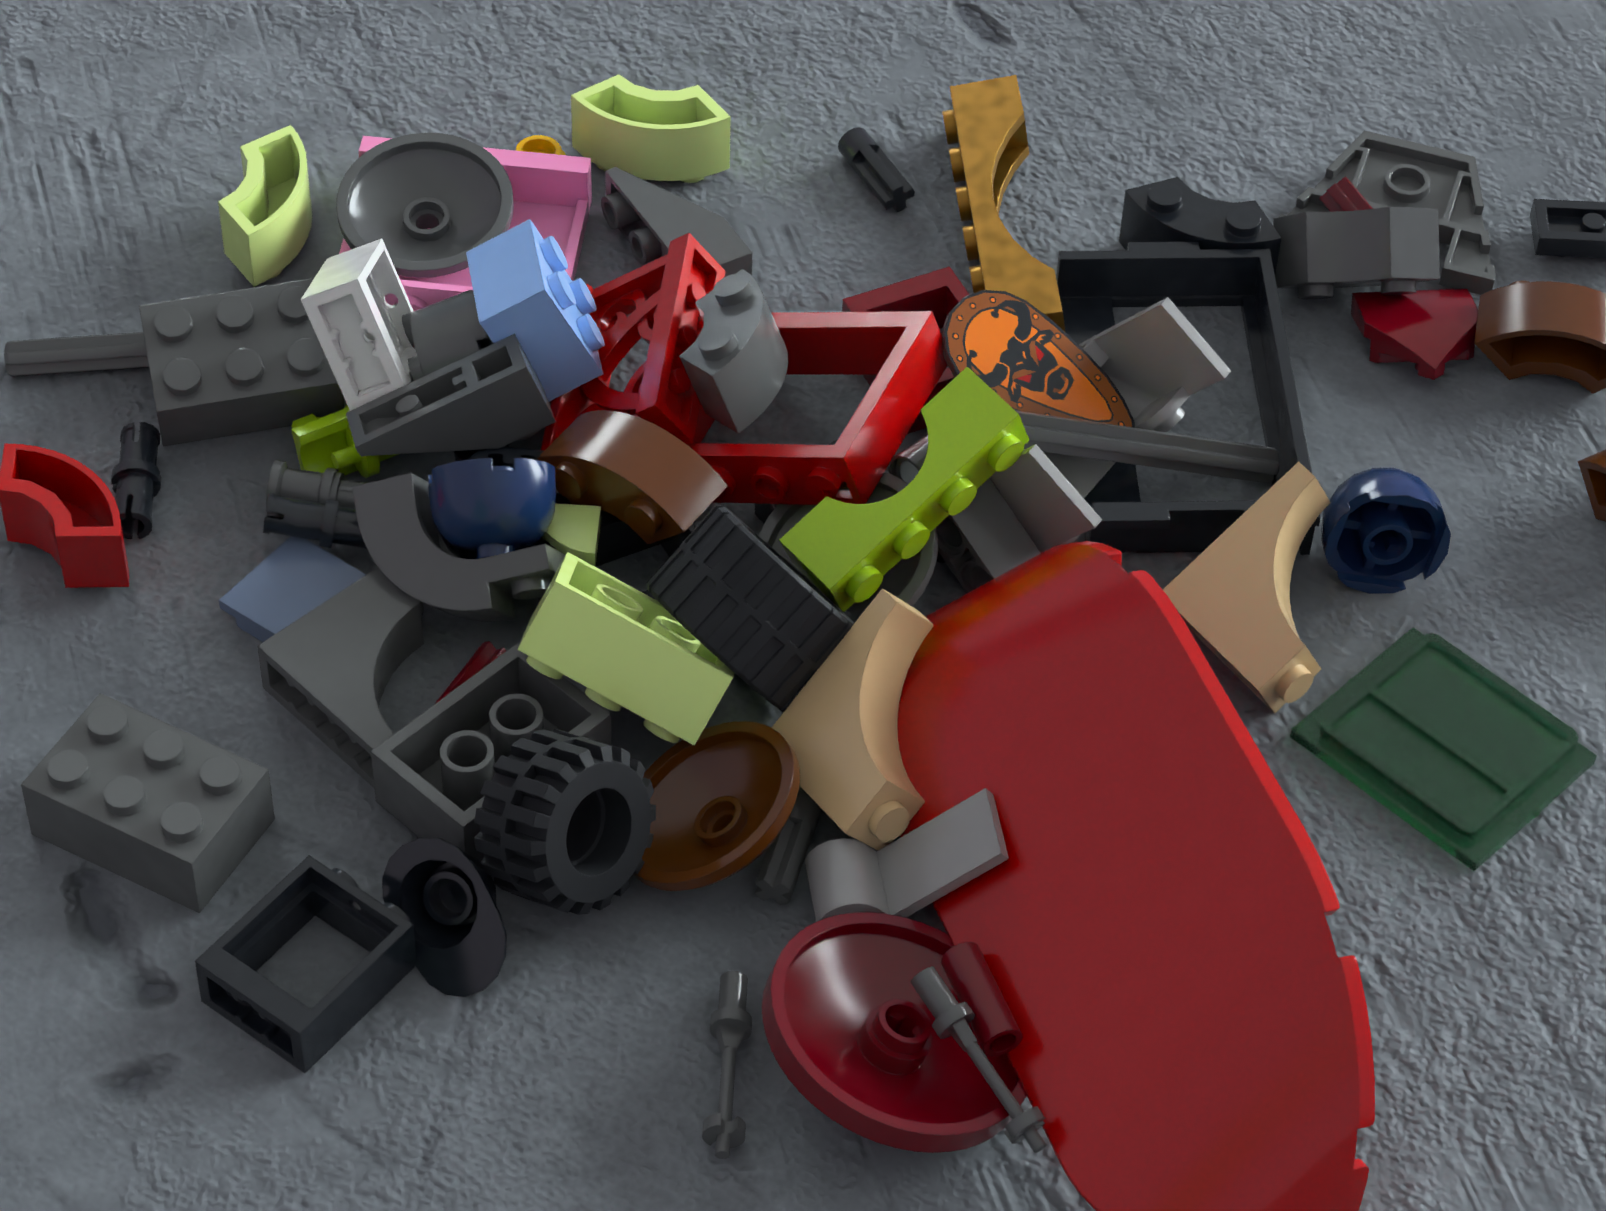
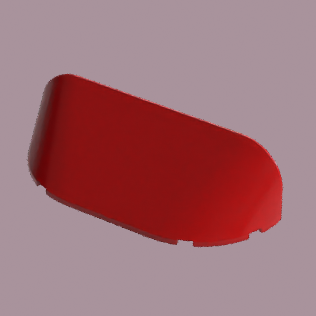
M1083 541L1054 546L925 616L934 626L923 640L908 669L901 692L897 718L898 742L902 762L911 783L925 800V803L909 821L906 830L900 835V838L985 788L994 795L1009 859L934 901L933 905L953 946L964 942L978 944L1023 1034L1020 1044L1006 1054L1032 1107L1038 1106L1046 1119L1043 1120L1045 1124L1042 1127L1071 1183L1096 1211H1359L1368 1179L1369 1168L1361 1159H1355L1357 1129L1369 1127L1375 1121V1075L1367 1003L1358 962L1353 955L1338 958L1325 916L1335 913L1340 908V904L1323 862L1299 817L1170 598L1148 572L1138 570L1128 573L1121 566L1122 552L1103 543Z

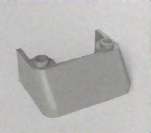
M1168 297L1079 344L1109 376L1124 398L1134 419L1135 428L1161 432L1169 431L1185 415L1184 410L1180 406L1190 395L1225 379L1231 372L1228 366ZM1035 444L1027 449H1023L1019 459L1010 468L1003 472L996 471L990 479L1020 521L1039 552H1042L1057 545L1073 543L1081 534L1096 528L1102 521L1100 516L1084 498L1116 462L1043 452Z

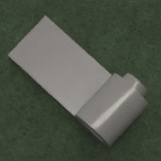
M985 788L877 852L865 843L855 839L841 838L817 845L808 853L805 859V868L816 922L831 916L854 912L884 913L906 918L1008 860L1009 857L994 795Z

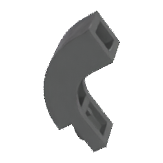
M408 473L353 487L359 529L363 541L378 568L403 592L455 617L480 622L514 620L513 598L527 600L542 597L565 557V554L547 544H542L486 558H459L451 549L447 540L441 536L433 522L429 502L428 481L413 473Z

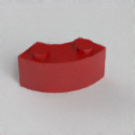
M4 443L0 469V505L7 540L32 544L51 554L62 568L65 588L129 587L130 574L120 513L111 491L102 479L91 469L65 454L38 446Z

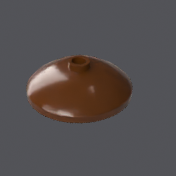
M733 721L704 729L695 746L682 740L662 754L644 772L643 776L652 782L654 793L650 798V804L656 805V820L651 822L650 833L654 834L651 847H646L642 857L645 863L640 872L634 874V876L642 883L659 890L683 891L713 885L735 875L760 857L783 830L790 817L799 791V762L795 752L785 738L773 728L761 723Z

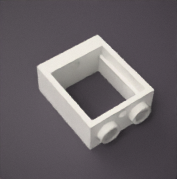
M382 238L327 258L302 296L301 302L349 410L352 411L413 381L408 366V359L416 356L417 353L410 344L402 324V316L413 312V309ZM394 294L398 298V303L396 305H389L385 301V295Z

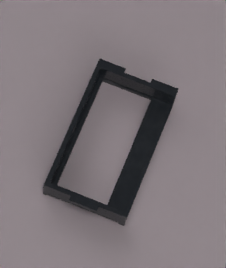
M1128 242L1127 250L1059 251L1056 280L1063 311L1065 332L1078 345L1115 325L1113 307H1150L1166 297L1176 307L1241 306L1265 446L1275 448L1279 452L1280 469L1278 474L1274 475L1272 485L1283 477L1298 461L1312 473L1270 249L1200 250L1198 242ZM1116 462L1084 498L1102 519L1096 528L1085 532V541L1103 543L1120 550L1122 553L1126 551H1136V553L1203 552L1257 500L1141 502L1136 465ZM1320 515L1306 533L1299 547L1300 555H1310L1315 526H1319Z

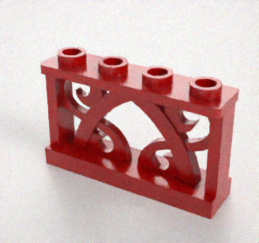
M690 233L670 241L668 254L595 289L586 284L597 308L590 315L596 322L605 346L598 349L603 375L551 401L550 407L556 422L546 426L541 450H546L580 414L598 410L617 411L642 418L668 431L687 445L694 443L701 403L679 356L696 341L704 326L695 302L714 289L716 283L725 277V270ZM643 338L649 344L646 361L631 377L624 392L609 388L611 374L630 349Z

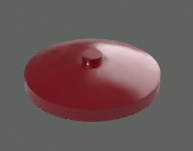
M854 912L824 918L798 932L781 951L764 988L762 1020L766 1038L776 1061L787 1078L814 1107L844 1128L879 1144L913 1152L941 1153L958 1151L979 1145L1001 1132L1012 1120L967 1052L962 1050L952 1036L945 1039L938 1037L932 1028L935 1018L911 984L914 976L922 970L933 966L958 1003H960L941 965L942 956L953 947L948 934L912 919L884 913ZM969 1023L968 1025H969L970 1029L972 1030L973 1034L975 1035V1033H974V1031H973V1029H972V1027H971V1025H970V1023ZM1007 1054L995 1057L987 1056L1021 1106L1027 1094Z

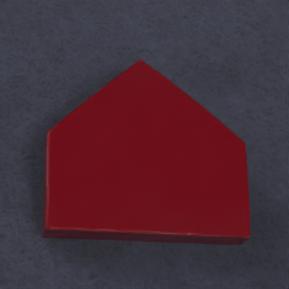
M1468 289L1416 290V293L1406 295H1382L1381 292L1352 293L1351 316L1363 337L1371 339L1369 361L1375 363L1413 362L1419 376L1435 380L1444 375L1446 362L1450 360H1469L1474 357L1478 308Z

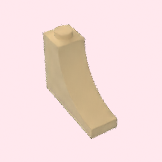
M1299 461L1163 589L1188 629L1274 713L1285 703H1292L1301 698L1312 685L1314 676L1321 670V667L1306 645L1300 640L1296 631L1290 605V582L1294 561L1306 533L1320 513L1331 502L1316 477Z
M883 588L772 726L774 730L785 738L796 754L800 767L799 786L844 833L878 851L891 844L906 830L909 821L925 803V800L911 783L902 762L898 742L897 718L901 692L908 669L923 640L934 626L920 611Z

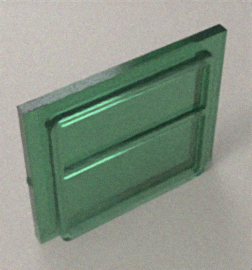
M1414 627L1294 726L1290 734V738L1473 871L1477 870L1533 818L1538 817L1545 807L1595 763L1597 756L1577 742L1578 734L1573 728L1441 636L1433 633L1422 634Z

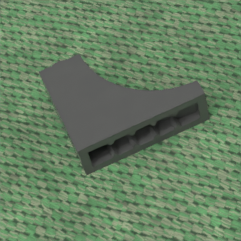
M378 567L257 646L263 688L373 788L371 751L394 735L379 710L381 697L391 676L400 664L424 644L422 626L424 607L422 602L399 589Z

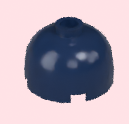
M492 458L462 460L436 466L432 469V475L428 474L429 502L433 522L441 536L454 547L462 550L476 551V559L529 547L547 533L554 517L556 502L555 466L545 461L527 458H514V468L493 466Z
M1371 468L1352 475L1337 487L1330 498L1331 503L1323 510L1321 541L1328 564L1337 571L1338 579L1347 587L1368 594L1399 592L1406 589L1404 581L1413 579L1420 573H1423L1425 580L1435 573L1448 554L1451 533L1440 500L1423 480L1400 469Z

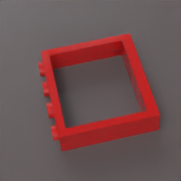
M771 312L788 352L786 375L877 376L835 445L701 443L715 419L705 414L701 405L694 443L688 446L698 453L728 485L713 502L817 505L827 496L845 503L866 504L887 469L889 462L896 454L919 415L920 409L923 408L948 366L943 356L942 334L933 312ZM843 482H846L849 490H839Z

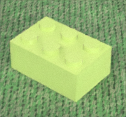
M569 552L566 553L532 614L517 649L528 655L527 663L543 675L553 679H561L565 675L587 687L585 694L602 707L612 711H620L621 707H624L644 718V726L661 739L678 743L681 738L694 746L734 677V672L685 629L657 600Z

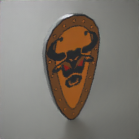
M981 290L963 297L946 316L941 333L943 356L954 378L966 367L970 368L1015 411L1135 428L1131 412L1109 376L1054 321L1026 300L1006 291Z

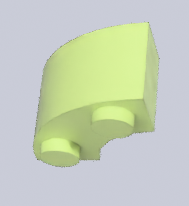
M618 74L571 95L572 147L582 156L591 158V162L595 163L603 171L617 167L644 180H680L686 183H695L704 179L705 176L730 168L731 117L699 85L681 90H652L634 85Z
M291 125L240 146L244 179L236 191L218 201L224 253L253 287L277 277L292 262L303 248L311 228L312 208L306 152L303 142Z

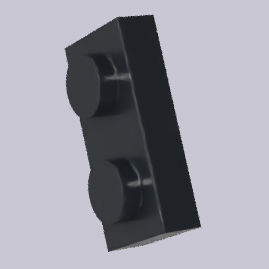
M1533 200L1530 222L1535 255L1606 258V202Z

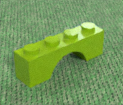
M966 367L920 409L928 431V450L918 474L904 489L887 499L869 504L845 503L826 496L779 539L793 565L843 612L855 602L860 603L870 598L878 590L883 581V576L902 558L909 559L916 555L928 542L930 532L946 517L957 515L965 510L975 498L977 489L996 471L1003 472L1010 468L1019 459L1024 445L1029 441L1020 415L970 368Z

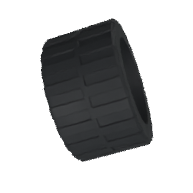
M716 505L647 581L648 591L685 629L751 688L782 712L787 709L854 624L814 584L723 505Z

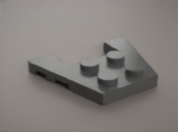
M1364 130L1326 169L1325 177L1315 188L1308 187L1297 198L1296 207L1288 214L1329 212L1319 198L1327 192V189L1333 184H1337L1344 177L1349 179L1373 209L1383 207L1437 208L1439 242L1450 245L1439 285L1455 289H1468L1469 292L1479 295L1493 290L1496 271L1495 266L1490 263L1489 251L1491 243L1489 232L1484 229L1482 217L1484 204L1474 156Z

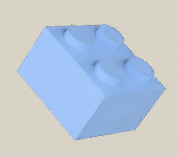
M529 219L466 252L480 325L493 343L513 334L516 335L544 388L548 402L603 375L598 349L605 346L596 322L590 315V313L597 310L595 301L581 278L572 281L565 271L568 268L566 258L553 236L543 239L533 222Z

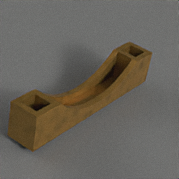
M1017 75L949 86L953 109L942 111L948 145L959 143V147L949 149L954 183L966 181V186L955 187L961 222L973 221V225L962 227L968 261L978 259L980 261V265L969 267L973 293L981 290L1006 291L1029 302L1065 332L1055 270L1032 257L1012 238L999 218L1003 194L1013 174L1029 155L1024 111Z

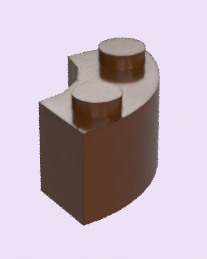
M1515 281L1507 286L1493 289L1480 295L1474 344L1509 380L1530 374L1557 375L1578 382L1594 394L1606 388V293L1581 285L1551 281Z
M598 410L580 414L537 458L539 461H545L555 466L556 490L566 497L571 504L601 506L602 511L611 513L629 525L647 544L684 533L728 486L719 474L683 441L649 421L617 411Z

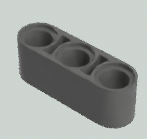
M928 434L891 459L889 462V474L902 479L908 484L915 478L926 458ZM990 478L977 489L975 498L965 510L954 516L949 515L936 527L938 552L966 593L1040 554L1038 548Z

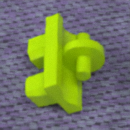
M348 405L344 409L324 417H317L314 414L294 420L291 425L301 470L324 473L327 468H336L339 472L344 473V475L359 471L363 477L368 478L380 473L381 461L399 454L360 456L355 448L346 413L350 411Z

